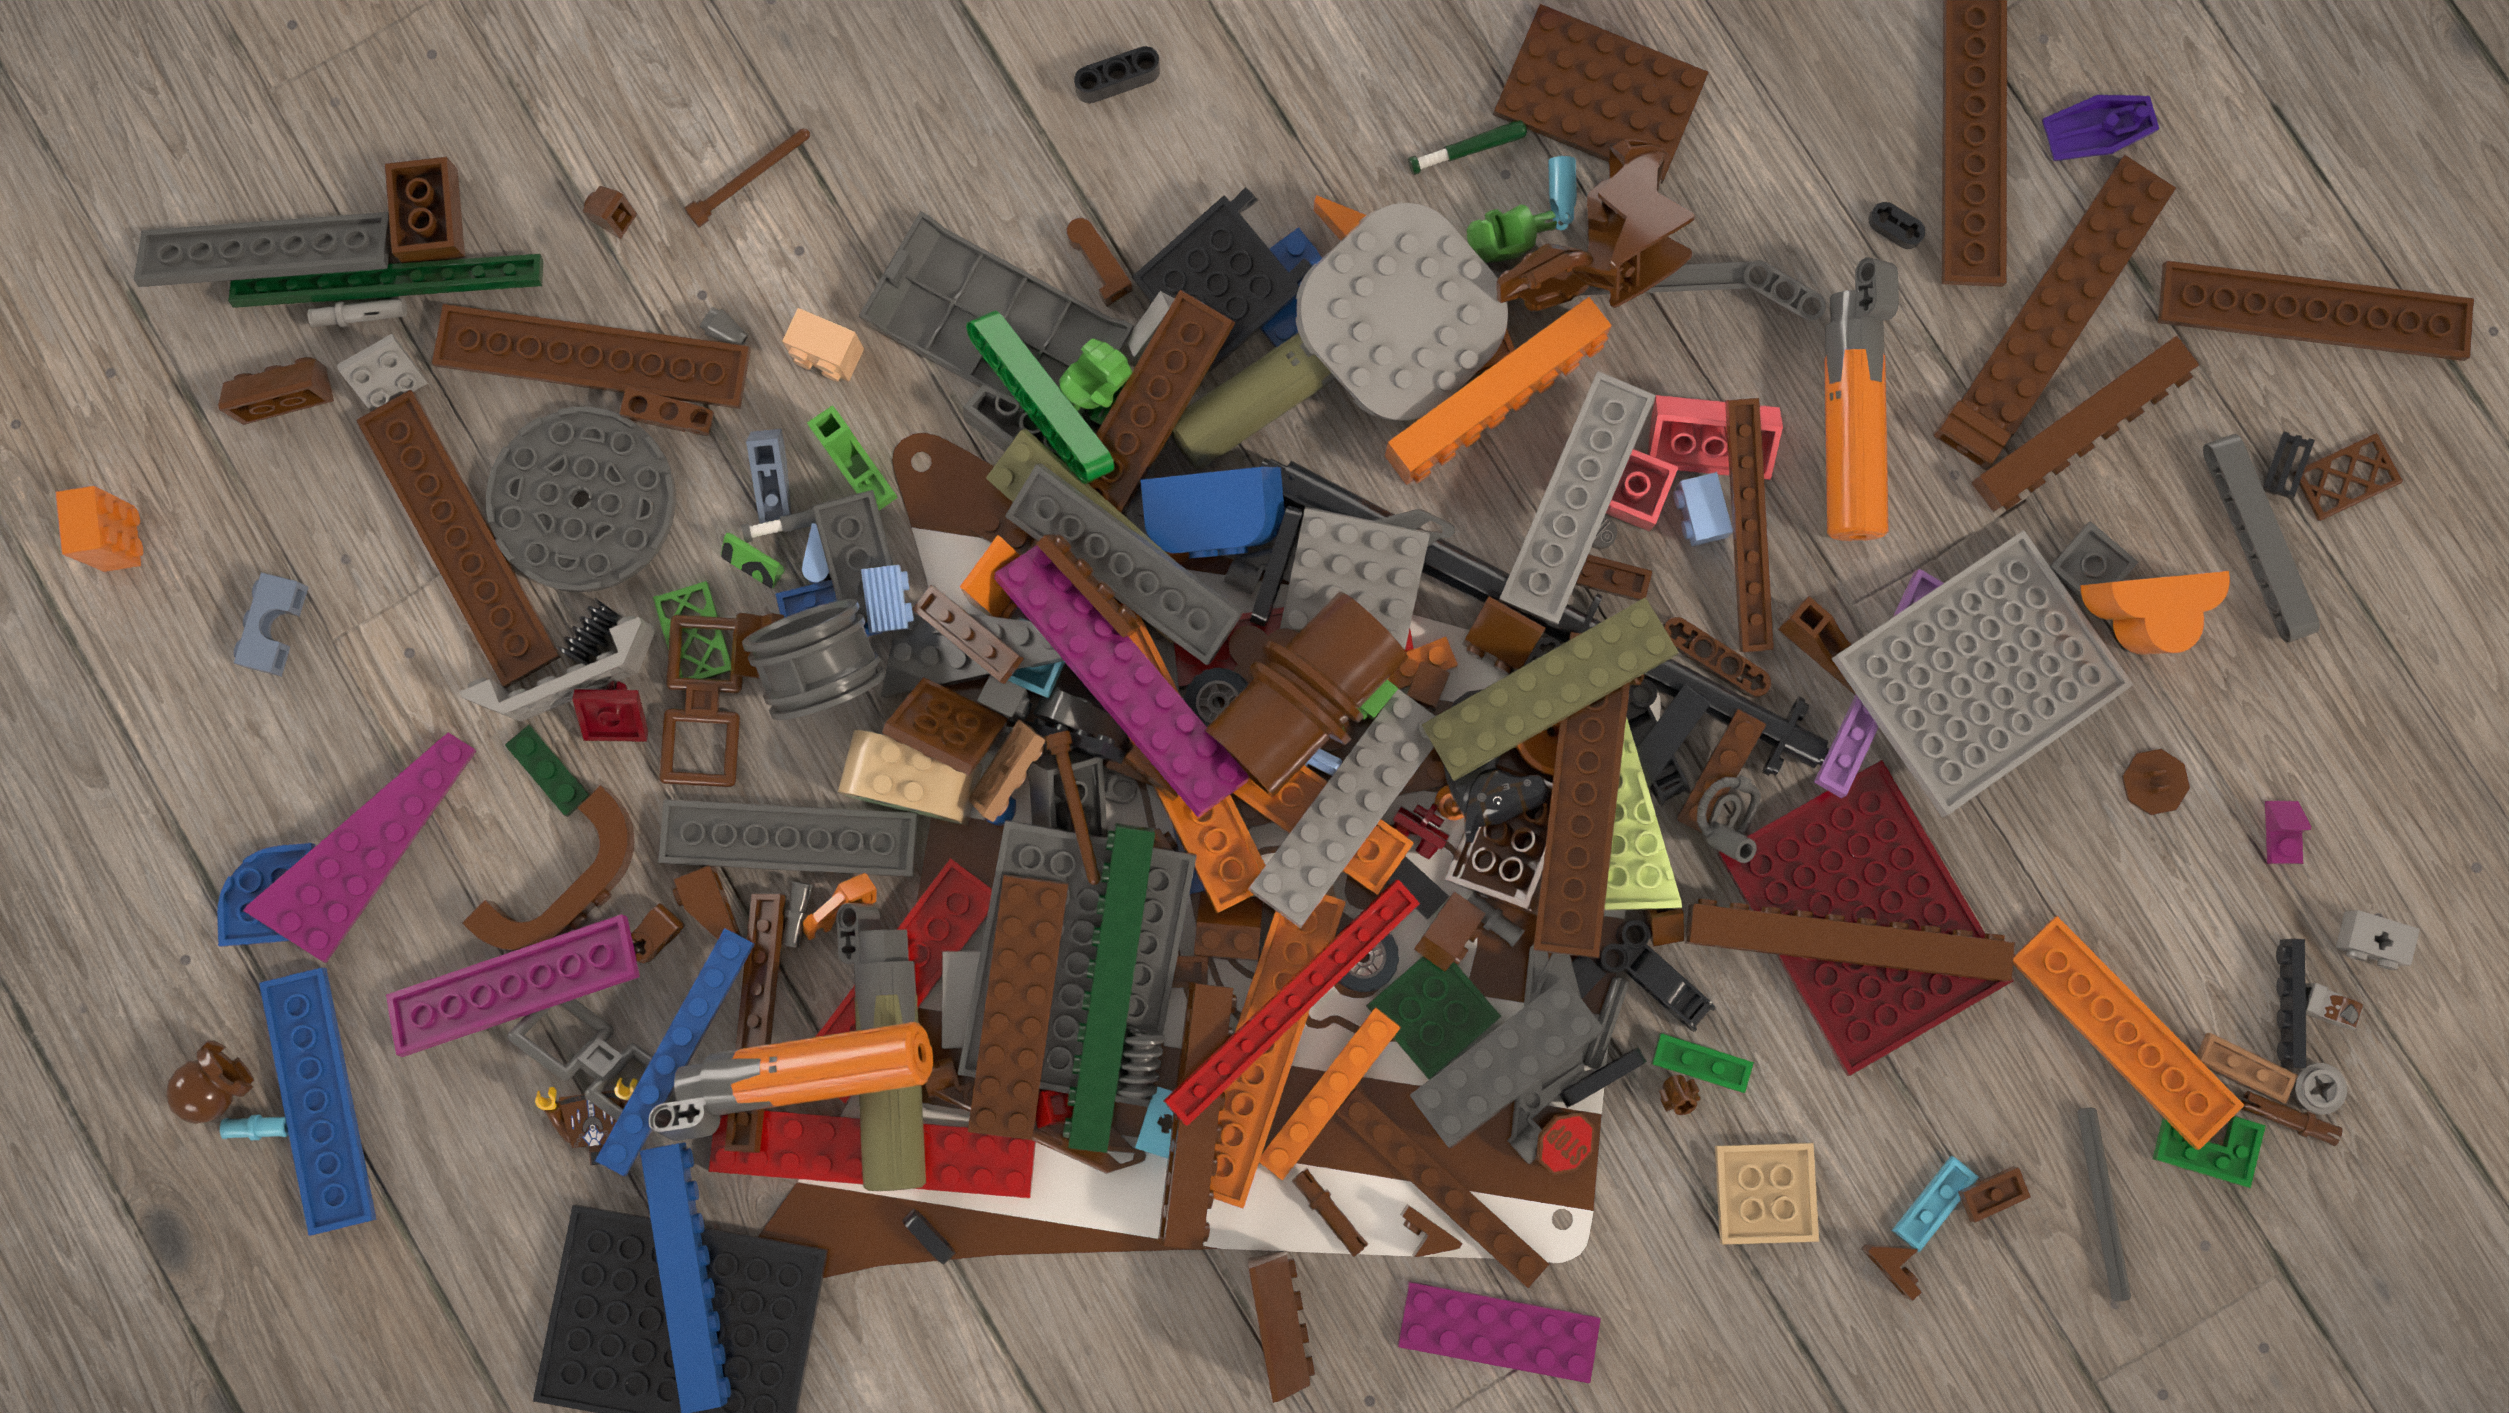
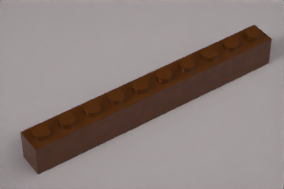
M1698 899V904L1688 905L1685 944L1999 982L2012 981L2015 942L2004 941L2005 936L1986 933L1984 939L1972 937L1973 932L1966 930H1953V935L1941 934V928L1933 926H1921V931L1908 930L1909 924L1889 922V927L1876 926L1877 920L1857 918V923L1845 922V916L1825 914V919L1813 918V912L1794 910L1792 916L1781 914V908L1762 907L1761 912L1751 911L1748 904L1730 903L1729 908L1718 907L1717 901L1709 899Z

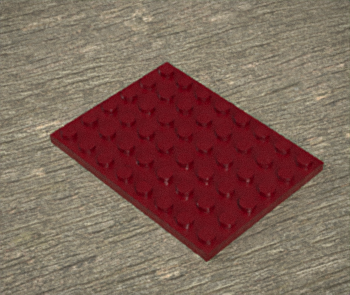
M1883 760L1857 773L1845 797L1840 798L1827 790L1746 836L1755 841L1757 849L1753 859L1749 862L1740 863L1722 852L1717 853L1751 911L1761 912L1762 907L1781 908V914L1793 916V911L1799 910L1813 912V918L1825 919V914L1845 916V922L1857 923V918L1877 920L1876 926L1889 927V922H1900L1909 924L1908 930L1921 931V926H1933L1941 928V934L1953 935V930H1966L1973 932L1972 937L1983 939L1986 934ZM1777 955L1847 1076H1851L2014 981L2012 979V981L1999 982Z

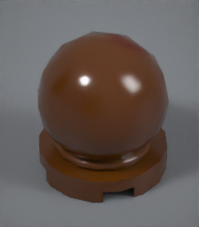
M208 1040L196 1052L198 1060L188 1061L177 1068L168 1080L165 1097L169 1108L185 1122L192 1124L211 1122L224 1114L233 1102V1095L243 1097L253 1088L250 1084L254 1081V1077L239 1057L232 1061L226 1054L221 1052L226 1047L216 1041Z

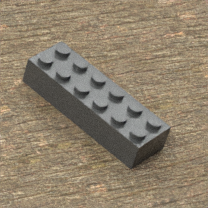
M1563 977L1410 1094V1097L1448 1148H1453L1606 1030L1566 978Z

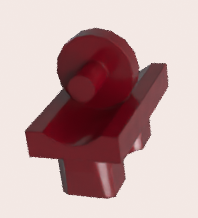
M1432 803L1429 810L1417 804L1413 812L1401 806L1393 819L1395 821L1393 828L1407 838L1411 832L1420 836L1422 840L1415 851L1424 858L1430 859L1438 849H1443L1450 836L1439 829L1444 819L1434 814L1438 805Z

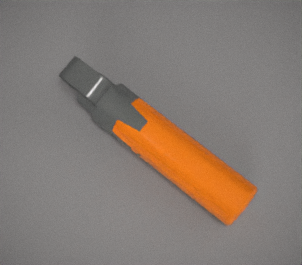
M1870 257L1862 259L1856 267L1855 290L1841 291L1831 295L1830 323L1825 326L1827 534L1831 538L1841 541L1875 540L1882 538L1889 532L1886 361L1883 320L1888 321L1892 319L1898 310V269L1891 262Z
M909 1022L711 1053L701 1064L678 1067L674 1079V1092L677 1101L662 1103L653 1108L648 1119L649 1126L655 1132L672 1141L701 1138L712 1135L718 1129L720 1115L924 1085L928 1082L932 1072V1047L924 1028L919 1023Z

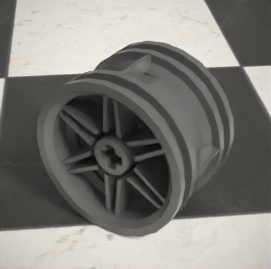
M856 599L833 601L800 611L757 630L742 641L744 650L752 652L748 656V660L751 666L757 668L766 691L763 695L765 703L772 705L769 709L772 719H793L828 709L857 697L884 680L886 676L883 667L877 666L880 662L877 652H873L863 627L866 622L864 616L856 613L860 608Z

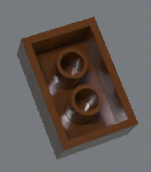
M447 157L386 163L385 174L392 254L402 263L465 257L458 169Z

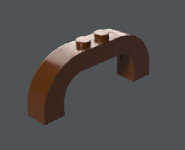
M600 785L578 807L594 824L599 834L600 847L595 861L542 915L531 921L517 922L510 918L495 902L484 900L462 924L483 942L491 946L514 951L568 933L572 929H580L589 919L587 914L595 906L599 908L611 898L612 894L610 891L625 875L634 852L635 838L631 818L622 802L608 788Z

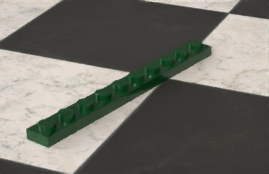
M541 254L388 264L387 269L231 280L228 301L233 308L538 287L542 286L544 260Z

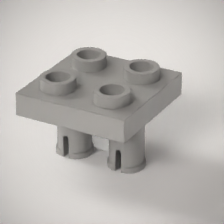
M393 334L337 364L341 375L370 411L377 409L409 390L414 392L428 384L423 373Z

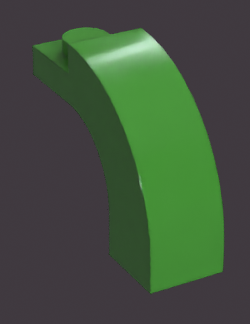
M833 405L807 422L857 494L873 490L879 511L898 498Z

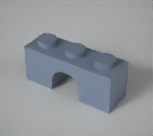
M266 573L260 574L259 580L255 581L252 588L253 601L250 610L246 611L243 618L244 630L241 640L236 643L234 648V664L282 677L290 646L275 641L272 638L271 625L278 616L283 614L300 617L308 586L298 581Z

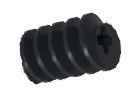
M597 598L594 599L599 608L592 606L586 608L592 617H579L584 627L572 626L571 630L576 637L565 636L563 638L568 648L556 647L576 663L585 664V666L593 663L589 657L590 655L596 657L601 655L597 645L609 646L604 636L612 637L609 629L613 628V625L617 626L616 622L621 619L619 614Z

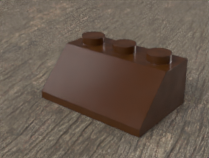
M304 357L295 360V364L284 367L273 365L266 367L264 372L254 375L243 373L234 376V380L223 383L218 406L220 411L242 425L333 402L334 398L326 366L317 359Z

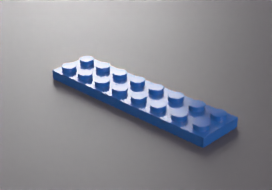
M322 967L260 982V991L308 1235L312 1236L377 1220L327 968Z

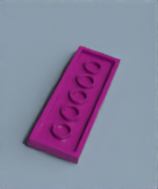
M1409 1281L1398 1347L1591 1383L1601 1318Z

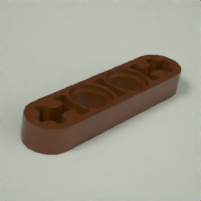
M1674 617L1663 625L1669 637L1672 634V631L1668 629L1669 626L1674 628L1677 625L1682 627L1680 633L1685 637H1690L1691 633L1695 634L1696 637L1690 641L1687 648L1683 646L1687 641L1684 638L1678 636L1675 640L1672 638L1671 640L1679 653L1751 698H1758L1769 691L1771 678L1765 670L1687 620ZM1705 641L1710 645L1711 653L1708 657L1702 658L1695 653L1694 646L1696 642ZM1724 658H1732L1736 661L1738 669L1735 674L1728 675L1722 671L1721 662ZM1746 667L1749 671L1745 675L1751 679L1759 676L1763 689L1758 687L1756 690H1752L1750 688L1752 683L1748 679L1743 678L1738 682L1736 678L1743 673Z

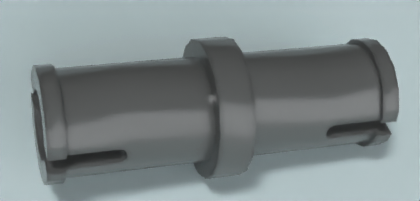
M792 881L793 886L788 909H784L783 916H786L781 945L801 948L803 922L810 915L807 913L813 885Z
M1475 891L1468 898L1470 903L1486 913L1481 920L1485 924L1483 927L1487 931L1491 929L1513 947L1525 930L1519 928L1502 914L1504 912L1499 907L1495 909L1477 895Z

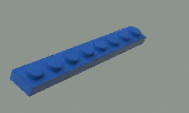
M724 928L595 1160L596 1162L622 1176H627L652 1131L648 1121L651 1111L657 1105L668 1102L674 1091V1079L678 1067L688 1066L754 947V943Z

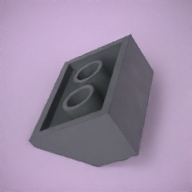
M1068 753L1089 835L1107 838L1103 759L1083 753ZM1048 754L1041 756L1035 762L1032 761L1028 767L1032 824L1075 832L1056 755Z

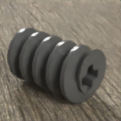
M1129 1029L1133 1036L1124 1038V1042L1132 1047L1129 1050H1123L1122 1055L1130 1058V1061L1120 1064V1068L1128 1071V1075L1118 1077V1080L1125 1083L1126 1087L1117 1089L1116 1093L1131 1099L1152 1100L1153 1098L1150 1095L1157 1093V1086L1152 1083L1159 1080V1074L1154 1070L1161 1067V1061L1155 1057L1163 1054V1049L1156 1044L1163 1043L1165 1036L1150 1030Z

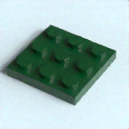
M1424 956L1366 1005L1370 1012L1376 1007L1401 1026L1393 1039L1427 1079L1433 1077L1502 1017L1458 965L1453 962L1446 971H1443Z

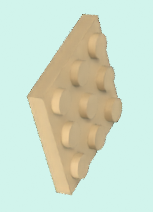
M1814 1143L1715 1146L1720 1244L1819 1242Z

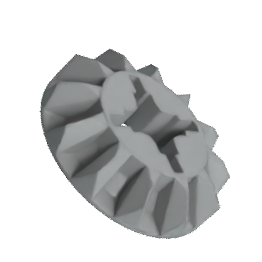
M2326 1063L2308 1064L2306 1068L2297 1073L2298 1078L2294 1084L2297 1094L2295 1099L2300 1101L2305 1110L2324 1115L2333 1113L2342 1106L2347 1095V1085L2343 1075L2335 1067ZM2316 1080L2318 1083H2330V1085L2322 1090L2323 1096L2320 1094H2310V1091L2316 1087Z

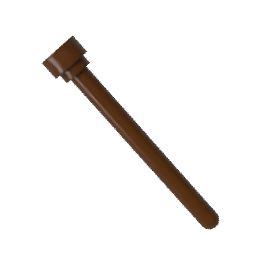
M806 128L800 129L706 200L702 201L700 199L697 202L693 200L684 207V210L696 226L700 228L709 221L708 217L712 215L711 211L807 141L810 138L809 130Z
M1069 731L1058 732L1044 737L1047 750H1051L1052 755H1056L1088 882L1091 885H1097L1101 877L1068 751H1071L1070 744H1072V739Z

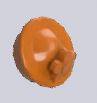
M1448 785L1444 786L1435 797V804L1438 805L1437 811L1449 820L1463 819L1464 816L1456 805Z

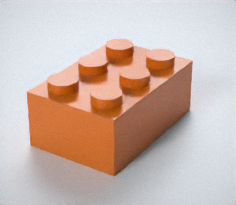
M96 486L56 492L62 555L103 572L141 566L140 556L143 555V545L138 538L137 526L140 524V516L134 505Z

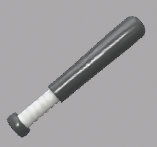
M812 509L781 516L778 520L764 522L763 524L760 523L749 526L748 523L742 524L741 529L744 540L748 543L752 542L753 538L757 536L772 534L778 531L785 533L811 527L812 523L816 524Z

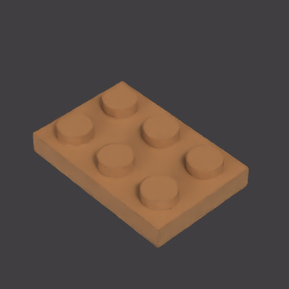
M1018 719L975 786L969 802L978 812L992 822L995 821L997 816H1001L1005 812L1012 792L1023 784L1028 767L1032 761L1038 760L1044 750L1043 744L1046 740L1029 724Z

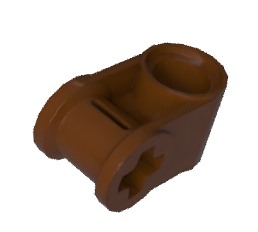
M662 903L656 905L631 933L638 963H648L655 959L663 948L678 936L685 926ZM637 942L646 943L644 948L647 951L644 955L637 953L638 948L635 946Z

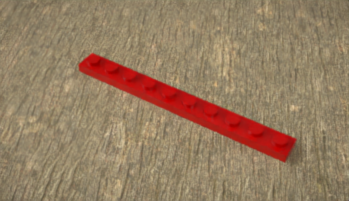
M1395 880L1163 1102L1185 1126H1188L1420 904L1400 880Z

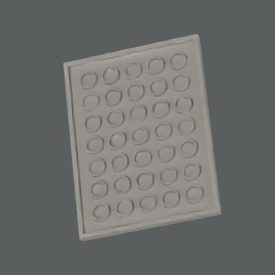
M2024 530L1831 658L1942 818L1955 811L2134 685Z

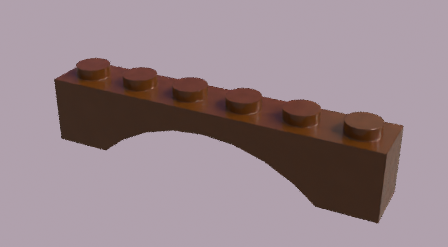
M1808 596L1792 611L1778 630L1850 692L1856 695L1831 659L1852 644L1842 633L1834 617Z

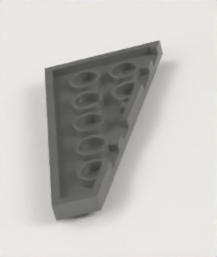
M913 611L914 621L908 622L909 629L894 631L881 697L888 699L897 697L899 694L911 693L923 677L945 687L987 678L986 676L990 675V673ZM970 614L1024 658L1017 669L1025 667L1034 668L1064 661L1032 622Z

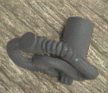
M1742 775L1736 778H1721V780L1711 784V787L1706 790L1700 799L1696 818L1702 834L1706 836L1708 845L1740 863H1746L1753 859L1757 850L1755 841L1746 837L1745 834L1754 820L1755 811H1757L1761 799V793L1752 784L1751 779ZM1730 786L1751 795L1749 807L1737 831L1732 827L1740 814L1741 801L1734 794L1727 793L1718 798L1708 824L1706 822V810L1709 801H1711L1719 789L1721 790L1724 787ZM1733 801L1734 808L1731 815L1726 816V819H1728L1726 824L1718 823L1717 819L1721 815L1720 811L1724 803Z

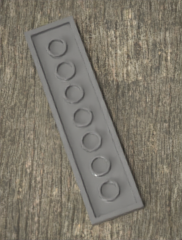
M1597 371L1499 602L1557 626L1656 395Z
M1398 689L1248 890L1297 927L1301 928L1434 746L1422 724L1436 716Z

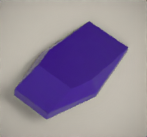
M2096 95L2042 119L2053 161L2113 154L2159 130L2151 97L2140 95Z

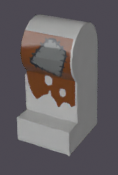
M2306 983V1015L2342 1028L2357 1030L2364 1009L2362 1003L2343 997L2341 994L2328 990V987L2323 985Z

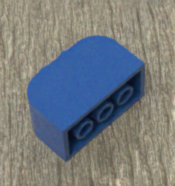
M1254 467L1141 480L1144 521L1148 537L1165 552H1188L1189 558L1218 556V551L1219 555L1248 553V547L1266 544L1278 535L1285 514L1281 467Z

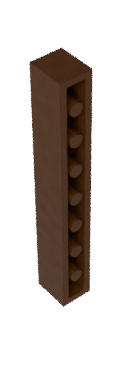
M2175 336L1971 482L1993 512L2002 506L2007 511L2022 500L2018 494L2025 489L2032 493L2046 483L2043 478L2046 474L2052 471L2056 476L2071 464L2067 459L2074 454L2081 458L2094 449L2096 446L2092 442L2101 436L2105 441L2119 431L2120 428L2117 424L2123 419L2130 423L2145 412L2142 409L2144 404L2150 401L2154 406L2168 396L2169 393L2166 389L2172 384L2179 388L2192 379L2194 376L2190 372L2198 367L2199 363L2178 336Z
M1189 983L1176 1088L1233 1035V1028L1229 1027L1230 1015L1235 1013L1237 997L1233 994L1234 988ZM1225 1092L1219 1095L1188 1126H1185L1173 1113L1158 1243L1164 1247L1203 1250V1243L1208 1241L1210 1225L1209 1222H1206L1207 1209L1212 1208L1214 1193L1210 1189L1211 1176H1215L1217 1172L1218 1162L1217 1157H1214L1215 1144H1219L1221 1139V1125L1218 1124L1219 1111L1224 1109Z

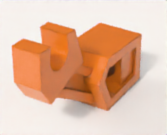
M863 873L838 884L832 898L816 912L806 917L803 922V932L808 940L816 938L815 932L820 928H823L825 933L831 930L836 920L837 912L843 904H873L876 902L877 889L868 875Z

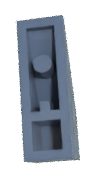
M782 429L750 432L746 444L759 523L763 524L764 522L778 520L781 516L792 514L787 458Z

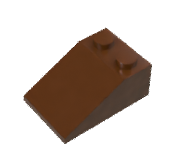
M1489 596L1462 645L1467 647L1466 652L1480 660L1485 657L1495 663L1493 665L1495 669L1503 674L1510 675L1511 672L1513 673L1522 668L1544 632L1545 627Z

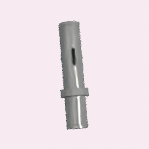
M404 298L345 305L344 302H338L335 306L309 309L307 314L312 328L329 325L347 327L349 323L406 317L407 306Z

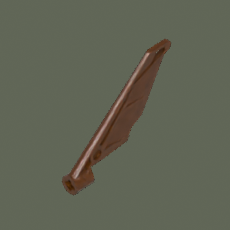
M951 1057L938 1060L936 1063L933 1062L928 1082L924 1084L928 1097L935 1096L968 1112L971 1111L975 1082L962 1086L959 1085ZM1039 1089V1093L1042 1092V1091H1048V1090ZM1035 1120L1032 1141L1105 1174L1145 1161V1152L1133 1148L1112 1126L1107 1151L1133 1153V1160L1120 1164L1109 1153L1068 1148V1138L1063 1137L1064 1122L1038 1128Z

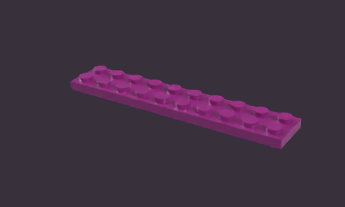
M1035 546L995 572L994 579L1197 817L1203 815L1248 781V774L1223 745L1205 731L1207 727L1129 636L1123 638L1038 546Z

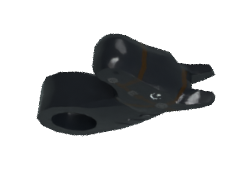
M1481 690L1467 691L1454 701L1452 707ZM1500 755L1453 781L1443 763L1450 793L1464 816L1466 842L1473 843L1479 827L1501 824L1521 813L1544 804L1548 797V788L1543 777L1540 775L1520 777L1498 769L1497 764L1500 760Z

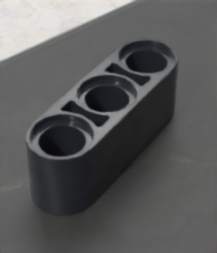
M1143 46L1084 66L1075 73L1076 94L1082 102L1090 104L1150 84L1160 74L1159 55L1152 47ZM1143 61H1150L1154 64L1149 69L1139 67V64ZM1114 71L1125 73L1120 79L1110 77ZM1086 81H1093L1096 83V85L1092 89H1084L1083 87H1081V85Z

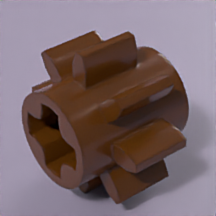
M1674 1075L1665 1080L1663 1089L1659 1090L1662 1097L1660 1101L1666 1112L1673 1109L1677 1115H1686L1694 1111L1697 1107L1696 1101L1701 1100L1698 1094L1700 1090L1694 1079L1686 1081L1684 1076Z

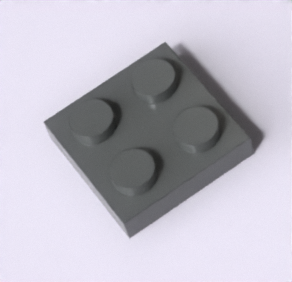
M2090 521L2066 546L2050 567L2058 579L2082 599L2080 585L2123 581L2138 564V561Z

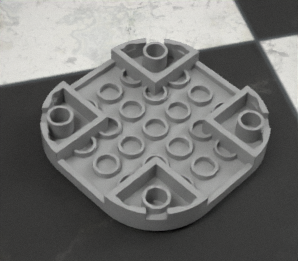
M1398 203L1377 209L1366 215L1326 256L1309 269L1297 292V317H1295L1298 333L1305 347L1311 354H1315L1351 394L1354 398L1353 402L1362 410L1375 417L1396 421L1421 418L1455 394L1496 353L1503 341L1508 320L1507 302L1500 303L1497 300V277L1444 216L1429 207L1414 203Z

